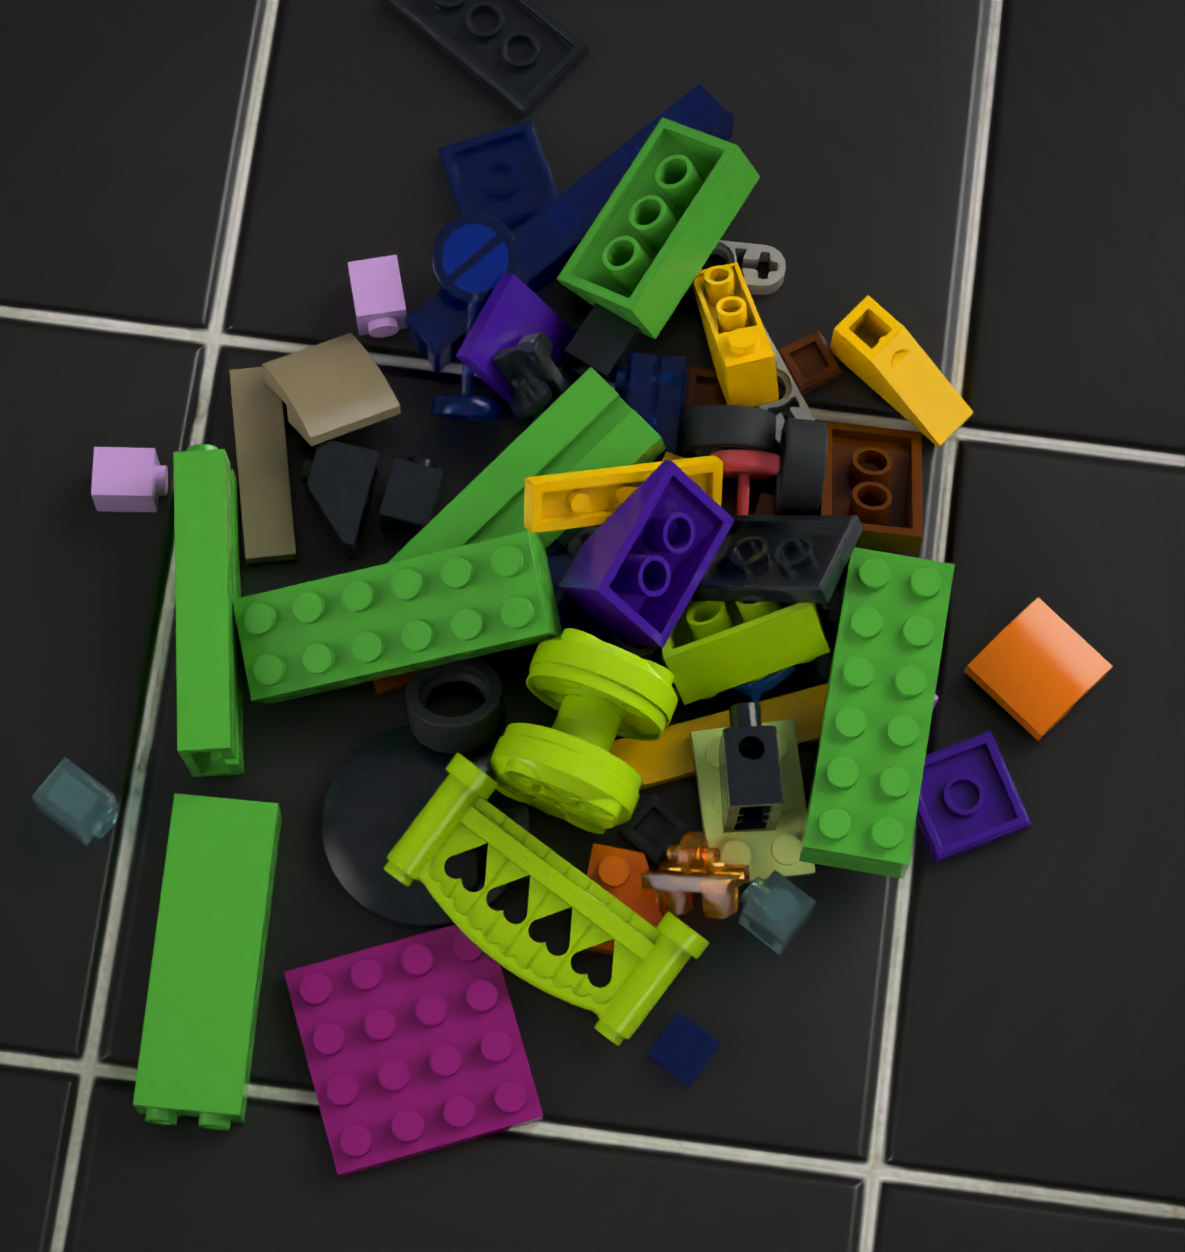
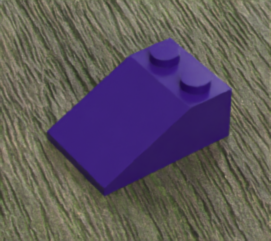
M664 460L582 544L559 587L623 644L663 649L735 520L673 461Z

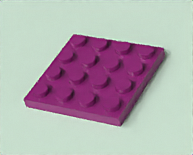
M456 924L284 972L339 1178L544 1120L501 965L473 943Z

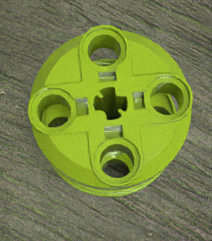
M566 628L561 635L545 640L538 645L530 663V673L526 680L527 687L536 697L559 711L552 728L529 723L509 724L503 736L498 739L489 762L496 781L499 783L496 788L498 792L547 814L563 819L580 829L596 834H604L606 829L613 828L631 819L639 800V790L643 783L641 776L636 770L620 758L609 753L616 735L641 741H653L661 738L664 729L670 724L678 704V698L672 687L675 675L667 668L655 662L642 659L622 648L603 642L589 633Z

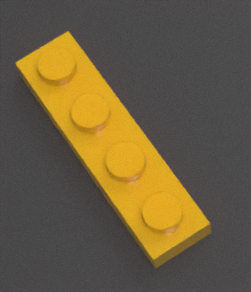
M711 455L671 460L721 507L723 461ZM664 461L525 477L524 527L531 532L539 533L602 525Z

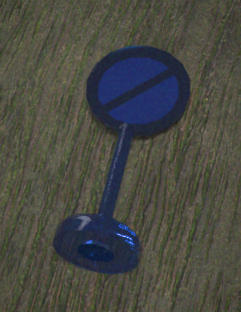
M481 213L463 214L446 223L436 236L431 253L433 271L440 285L454 298L467 302L464 340L479 316V303L487 302L503 273L517 275L520 264L518 245L510 230L496 218ZM463 363L460 394L436 396L431 403L430 416L458 421L495 422L500 420V405L491 398L473 396L474 372Z

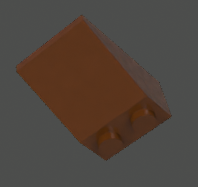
M822 421L826 422L828 427V449L824 486L817 515H858L863 531L855 547L918 558L923 540L921 432Z

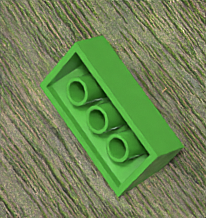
M662 117L557 277L558 281L592 306H595L596 303L638 327L639 333L656 339L758 182L759 174L738 145Z

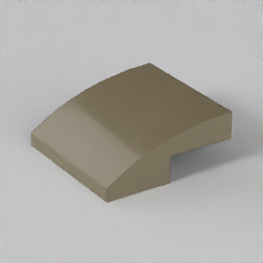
M352 333L262 364L264 381L287 405L288 422L311 446L401 414L400 404L386 378L366 349Z

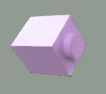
M397 254L347 262L359 336L369 334L375 338H383L396 334L399 329L408 328Z
M94 447L91 496L96 510L108 512H158V496H166L168 491L167 465H160L155 448Z

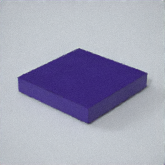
M503 273L456 357L510 404L515 391L493 361L498 350L517 346L523 336L543 332L547 334L554 345L550 358L557 367L564 354V350L576 331L515 274Z
M991 731L930 753L925 757L916 822L934 864L1021 832L1031 826V821Z

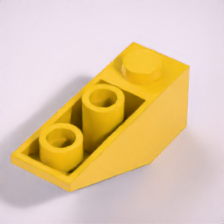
M738 262L700 270L692 282V287L717 378L727 405L755 407L779 401L775 354Z
M869 295L834 328L830 344L833 355L938 448L973 415L971 408L908 330Z

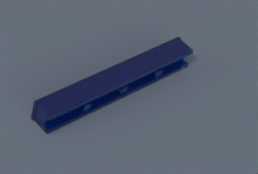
M701 83L510 234L517 250L518 266L515 275L535 294L559 276L662 117L725 141L732 137L735 115L731 111H727ZM443 288L405 318V323L412 329L406 334L407 338L432 364V369L436 373H439L457 358L456 354L486 302L469 303L454 298Z

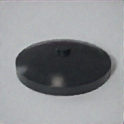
M410 725L388 730L368 740L356 749L340 767L329 787L323 807V844L328 863L338 883L346 894L366 912L382 921L400 927L420 930L439 929L454 925L455 923L435 901L426 886L419 880L414 879L410 886L407 887L383 869L389 861L386 858L449 775L445 768L456 755L434 751L421 744L411 732ZM488 743L474 751L460 753L496 780L489 762L495 749ZM495 789L487 801L529 832L528 804L511 799ZM488 843L449 857L444 865L446 874L454 879L462 878V884L468 891L477 892L481 890L485 885ZM514 881L495 887L488 892L486 900L489 907L494 905L506 893Z

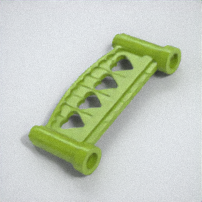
M457 752L445 768L449 775L386 858L389 861L383 869L407 887L410 886L414 879L422 882L448 917L488 956L534 987L570 1004L593 1011L600 1019L594 1028L611 1042L620 1046L624 1039L629 1040L691 956L698 959L710 942L669 911H667L658 925L654 927L488 802V798L499 783ZM488 843L485 885L481 890L477 892L468 891L462 884V878L454 879L446 874L444 865L449 857ZM530 875L528 911L524 921L517 924L511 923L505 918L504 910H494L489 907L486 897L491 889ZM572 907L569 949L562 955H553L548 951L546 941L536 942L530 937L529 926L537 919ZM614 939L612 978L606 986L596 987L590 983L588 973L579 974L572 969L571 958L575 953Z

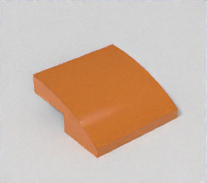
M1038 597L966 666L964 672L1039 741L1070 712L1083 696L1107 675L1113 666Z

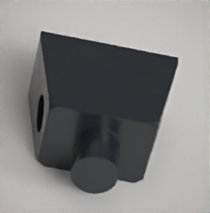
M750 702L734 704L729 707L730 727L723 729L719 744L723 833L772 831L776 829L783 806L777 730L775 726H762L759 704Z

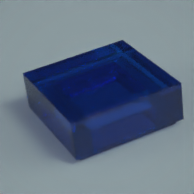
M678 1012L647 1053V1057L690 1088L719 1049L721 1043Z

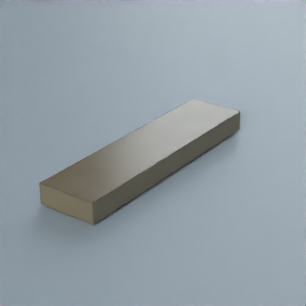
M262 367L229 370L246 563L255 564L297 559L283 400L264 381Z

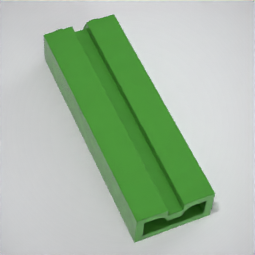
M590 367L388 563L526 531L527 529L524 527L525 477L652 463L666 449L664 441ZM585 527L536 533L543 536L548 562Z
M197 444L188 447L187 451L173 452L177 751L193 777L244 774L242 650L232 603L233 599L241 598L239 483L234 470L230 468V460L225 449H218L216 446L209 444Z
M174 793L133 1106L137 1112L146 1114V1122L160 1125H177L178 1117L192 1116L199 1117V1127L212 1130H230L231 1122L244 1123L282 821L279 803Z

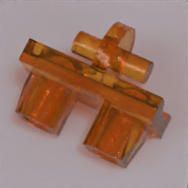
M687 831L683 835L680 845H669L667 849L669 860L660 862L656 871H644L641 873L642 889H655L659 914L665 915L667 911L674 915L689 912L693 909L692 892H701L703 915L706 918L720 919L727 918L737 912L738 887L750 880L749 865L718 863L720 860V849L718 847H708L705 834L701 831Z

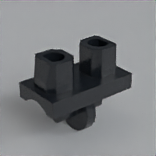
M543 332L523 336L517 346L498 350L493 359L515 391L509 404L511 410L519 418L532 416L534 421L577 381L570 370L555 366L550 358L554 345L547 334Z

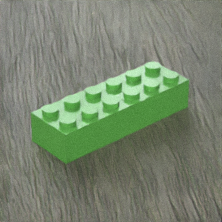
M529 530L232 600L251 701L267 704L540 643L562 634L543 536Z
M854 547L846 567L799 861L903 879L910 862L955 564Z

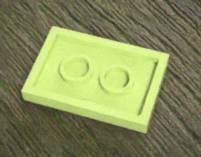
M794 719L762 723V726H775L777 730L783 791L782 810L776 829L772 831L723 833L719 744L723 729L728 727L693 731L690 733L711 887L811 875L816 872L814 863L799 861L807 808Z

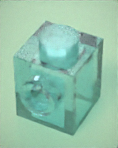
M774 869L766 881L756 877L742 894L739 902L745 905V907L742 909L739 924L780 955L810 918L816 901Z

